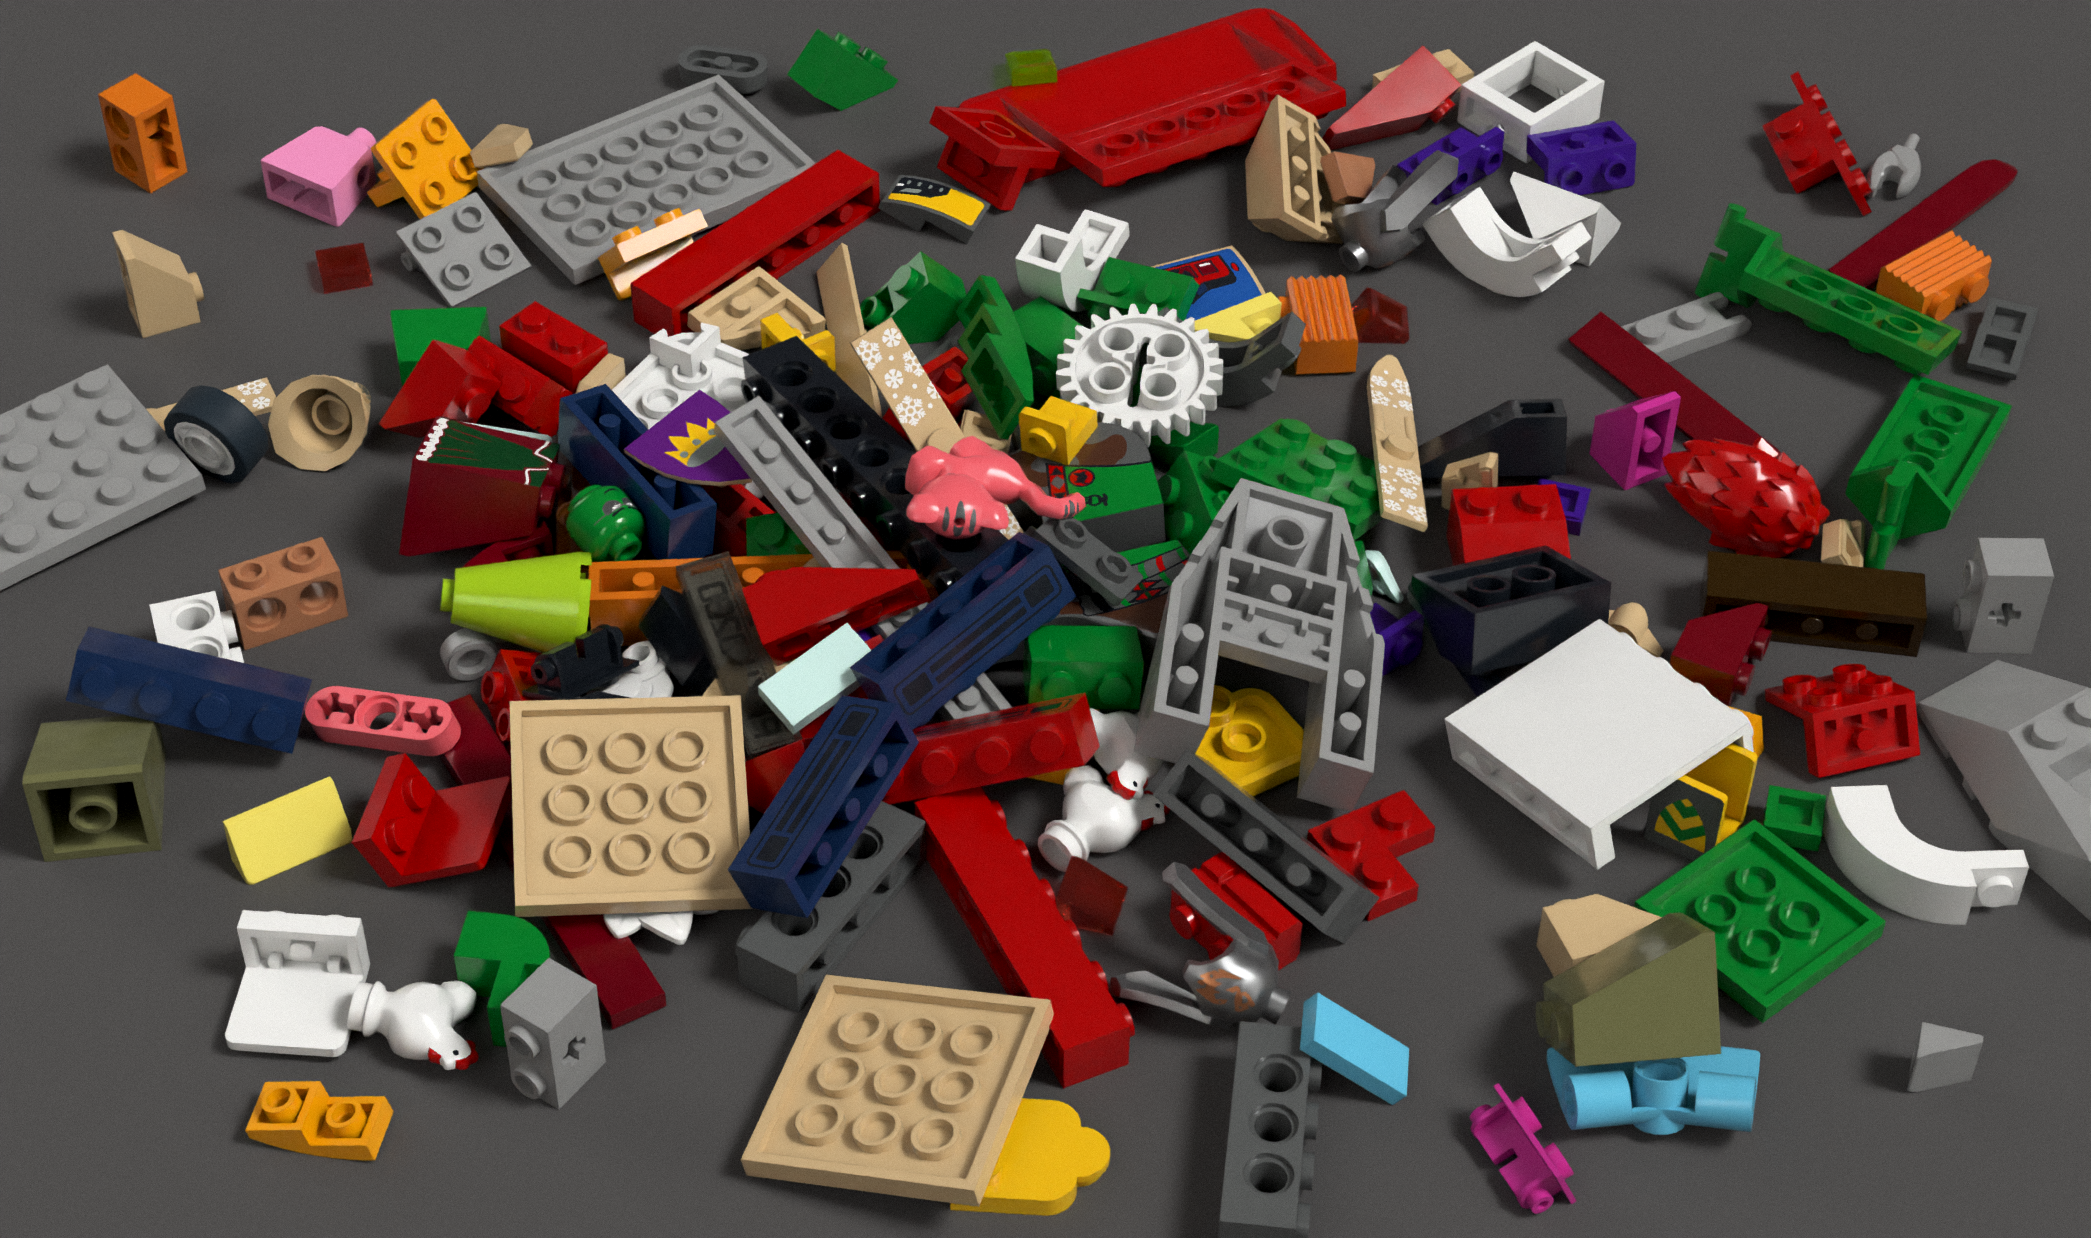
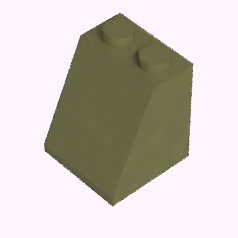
M120 715L41 723L23 774L22 785L44 862L162 850L166 750L158 722Z
M1681 912L1669 913L1543 983L1544 1001H1538L1536 1004L1538 1033L1541 1038H1546L1547 1044L1575 1067L1721 1054L1715 932Z

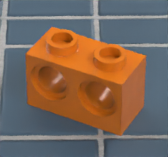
M137 73L98 94L113 166L116 172L150 194L188 172L171 94Z

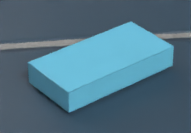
M1318 992L1304 1001L1300 1041L1301 1051L1391 1105L1407 1096L1409 1048Z

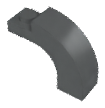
M1168 307L1163 308L1158 312V316L1164 317L1170 309ZM1291 311L1256 336L1244 341L1222 342L1209 339V343H1218L1219 359H1223L1222 395L1217 396V407L1237 406L1255 402L1275 392L1281 371L1289 367L1301 352L1299 344L1306 324ZM1177 317V322L1181 323L1182 320ZM1144 343L1141 348L1139 366L1142 368L1147 364V347L1149 343Z

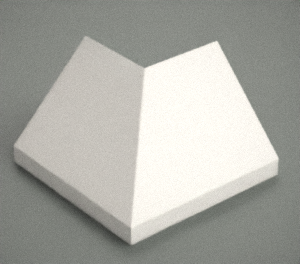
M1513 171L1510 182L1533 239L1549 238L1582 222L1591 239L1575 250L1580 257L1575 262L1589 267L1618 232L1621 222L1602 203Z

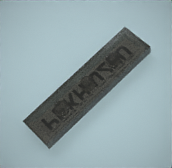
M729 551L676 566V578L722 696L741 695L744 752L747 761L803 739L800 731L793 735L758 694V686L777 672L770 655L760 640L742 591L743 586Z

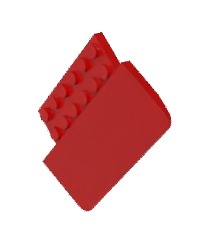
M1255 8L963 101L959 108L997 111L1060 152L1054 169L1029 168L1024 183L1076 167L1102 187H1117L1125 184L1130 178L1145 173H1160L1168 169L1169 165L1187 159H1202L1208 156L1209 152L1226 146L1246 144L1250 138L1256 137L1271 101L1277 94L1314 115L1316 119L1326 117L1331 111L1346 107V89L1333 82L1337 80L1336 63L1295 22L1274 10Z

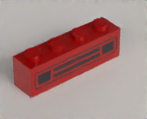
M1086 693L920 726L913 729L912 731L919 743L882 801L891 805L1085 766L1100 747Z

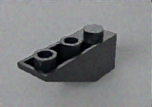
M1562 399L1508 400L1418 446L1422 482L1429 484L1442 483V477L1447 464L1488 452L1498 454V480L1501 476H1521L1528 481H1539L1540 479L1549 480L1552 478V475H1566L1567 414Z

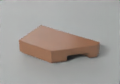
M1335 151L1320 157V163L1332 201L1344 204L1362 203L1372 189L1375 171L1374 158Z

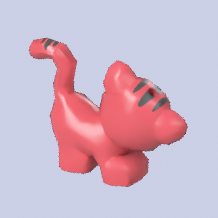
M974 436L963 438L955 443L949 453L943 452L934 446H925L911 456L906 471L905 489L914 495L906 508V516L911 521L925 523L935 533L950 539L971 538L986 528L995 530L1006 529L1009 524V517L1004 505L1015 503L1019 499L1027 503L1037 515L1054 519L1074 517L1086 507L1085 498L1079 492L1071 493L1060 499L1047 496L1040 486L1028 480L1021 466L1013 458L1004 452L992 449L985 442Z

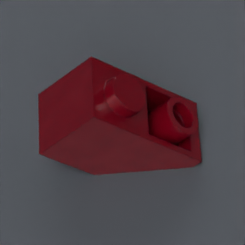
M1755 603L1688 620L1671 654L1670 665L1675 671L1691 682L1703 685L1713 697L1723 704L1731 706L1736 694L1745 697L1749 690L1755 672V665L1751 664L1752 660L1762 661L1768 649L1772 630L1764 628L1768 606Z

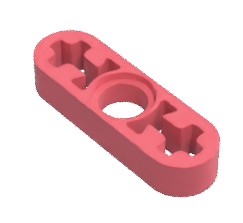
M329 686L316 692L309 699L305 708L306 718L317 736L329 743L422 756H438L452 749L461 735L460 724L450 706L439 699L343 686ZM387 712L396 713L394 720L387 727L378 730L370 729L372 721L377 716ZM422 729L428 730L427 733H423Z

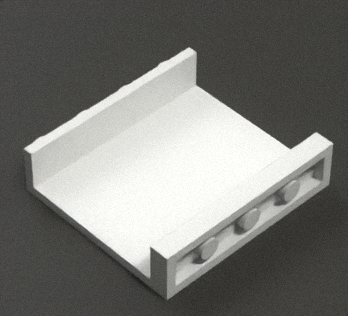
M1601 619L1590 624L1445 718L1452 759L1597 870L1615 858L1610 824L1731 743L1754 752L1752 740L1754 735L1753 727L1741 711L1729 708L1713 697L1703 685L1691 682L1675 671L1665 659L1653 656L1637 645L1627 633L1618 632Z

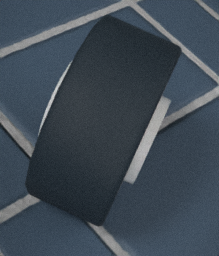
M205 385L190 388L164 420L167 437L174 441L198 471L226 483L232 484L243 481L269 449L268 436L260 421L240 401L218 388Z

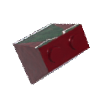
M436 417L412 459L399 555L411 557L533 535L540 518L550 517L555 495L559 496L562 490L566 465L558 464L561 444Z

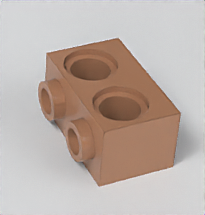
M323 537L218 570L226 610L232 611L236 633L244 650L348 617L340 569Z

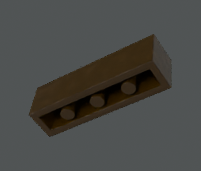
M1714 551L1707 552L1700 588V617L1760 603L1768 606L1764 628L1772 630L1770 641L1912 657H1917L1927 621L1925 574Z

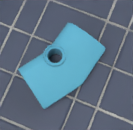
M1721 1046V1054L1578 1067H1575L1554 1048L1547 1050L1546 1060L1562 1112L1571 1130L1633 1124L1637 1129L1654 1135L1673 1134L1682 1130L1685 1125L1751 1132L1760 1067V1052L1757 1050Z

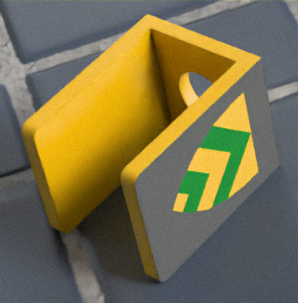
M1731 743L1652 796L1644 838L1694 861L1738 831L1745 819L1758 760L1757 754Z

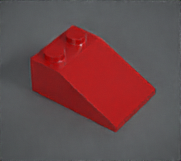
M1556 484L1452 489L1446 537L1453 566L1544 545L1571 559L1567 523Z

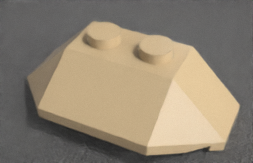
M1278 94L1271 101L1245 160L1248 220L1261 231L1271 232L1286 241L1342 244L1343 241L1331 218L1334 209L1345 204L1332 201L1320 163V157L1331 153L1330 148L1317 133L1321 128L1316 117Z

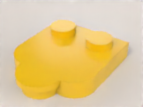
M1214 685L1209 727L1195 754L1209 761L1250 795L1255 796L1299 776L1304 730L1270 693L1255 688L1241 689L1231 693L1224 687Z
M1022 1098L980 1206L950 1203V1210L1041 1216L1059 1214L1073 1204L1077 1195V1187L1093 1184L1106 1171L1110 1163L1109 1143L1098 1131L1088 1127H1081L1078 1113L1068 1104L1057 1100Z

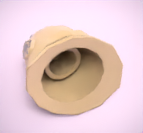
M313 374L291 382L274 399L268 422L275 453L297 468L305 470L328 471L348 461L361 446L363 438L367 434L371 408L369 391L357 382L354 383L350 380L328 375Z

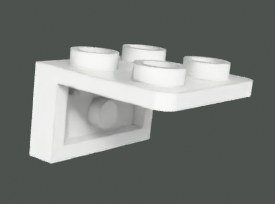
M242 910L237 932L246 969L225 1032L228 1047L237 1051L322 1057L342 1055L346 1051L352 1031L347 1027L351 1000L358 982H366L370 967L361 918L344 917L341 915L294 914L282 911Z

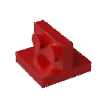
M935 106L929 124L949 136L937 168L999 210H1013L1029 168L1054 169L1060 155L1059 151L994 110Z

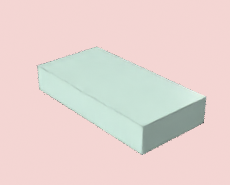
M846 623L758 686V694L794 735L837 704L842 695L848 696L860 687L850 667L869 653L871 649L851 626Z

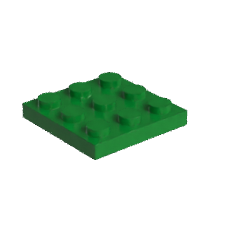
M1280 418L1217 459L1211 477L1233 489L1239 480L1243 478L1345 509L1354 541L1384 519L1380 516L1375 461L1356 453L1355 447L1347 442L1328 440L1311 432V428L1307 424L1295 419Z
M1755 819L1634 903L1635 908L1660 917L1669 913L1681 912L1714 931L1718 987L1762 1023L1882 937L1886 923L1883 918Z

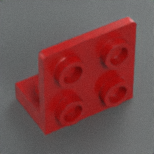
M1839 665L1832 669L1833 674L1818 678L1812 675H1793L1782 680L1783 685L1765 689V699L1767 702L1803 719L1808 772L1818 778L1920 755L1915 691L1893 682L1889 676L1877 675L1866 670L1865 665Z
M406 753L389 756L384 762L352 844L389 888L482 870L487 864L512 797L511 779L509 776L435 791L427 778L423 776Z

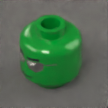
M592 485L580 491L572 499L568 507L569 514L566 520L567 532L582 552L591 553L592 562L630 561L640 552L642 548L641 541L646 533V518L623 490L617 486Z

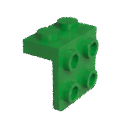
M1184 450L1168 472L1157 482L1163 500L1167 540H1178L1191 555L1199 541L1202 540L1210 528L1214 518L1228 499L1233 488L1211 478L1218 458L1210 455L1204 457Z

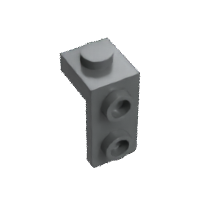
M1049 518L1038 529L1030 526L1024 532V534L1049 545L1059 562L1115 606H1118L1143 579L1142 574L1134 569L1125 557L1113 552L1088 532L1087 528L1080 521L1074 518Z

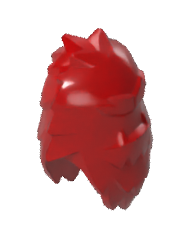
M1758 437L1752 446L1713 438V441L1688 440L1683 442V446L1687 451L1668 453L1662 457L1663 466L1672 481L1664 484L1668 493L1680 504L1685 512L1711 531L1709 544L1735 549L1737 554L1779 558L1787 556L1798 547L1809 549L1814 537L1819 533V526L1830 515V511L1821 503L1820 491L1808 470L1802 464L1797 466L1784 452L1779 455L1762 437Z

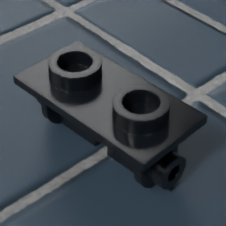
M602 624L576 637V643L566 642L538 655L531 666V675L537 684L523 690L522 694L525 697L540 700H575L580 698V695L594 688L615 684L619 680L618 676L640 666L639 660L622 657L621 645L624 642V637L621 630L616 626Z

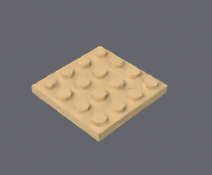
M741 695L510 701L516 917L753 909L728 871L729 866L750 836Z
M826 975L742 1155L741 1162L746 1175L979 1207L1049 1032V1026L1054 1016L1051 1000Z

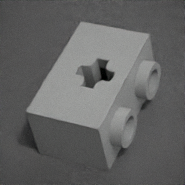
M1978 538L1973 559L1966 560L1964 563V592L1962 599H1955L1952 610L1953 627L1955 631L1962 632L1967 653L2032 654L2054 579L2044 538Z
M548 958L500 1005L511 1080L516 1088L525 1096L531 1099L540 1098L559 1110L606 1063L597 986L556 961Z

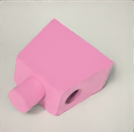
M323 126L312 128L260 160L267 198L338 228L368 195L366 192L375 185L376 176L371 147L376 144L375 138L364 128H357L348 136Z

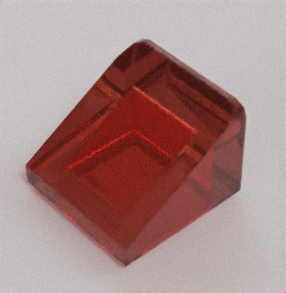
M1368 287L1352 303L1351 308L1358 343L1406 344L1410 339L1407 306Z
M1071 856L1058 892L1057 909L1064 920L1071 919L1077 928L1113 936L1128 894V887L1086 860L1077 856Z

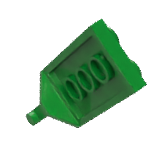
M1734 203L1728 204L1713 242L1716 247L1728 252V255L1726 257L1714 252L1709 253L1694 291L1697 296L1702 298L1720 292L1728 300L1745 308L1752 306L1757 298H1759L1758 302L1769 310L1776 312L1788 311L1803 318V323L1809 328L1823 333L1832 331L1849 339L1848 343L1853 348L1865 353L1878 352L1893 359L1894 364L1898 368L1912 374L1924 373L1929 375L1956 349L1962 331L1784 252L1782 234L1746 219L1747 210L1743 206Z
M1913 375L1848 480L1845 495L1873 526L1863 563L1864 567L1884 569L1886 560L1898 540L1947 528L2006 426L2012 405L1926 377Z

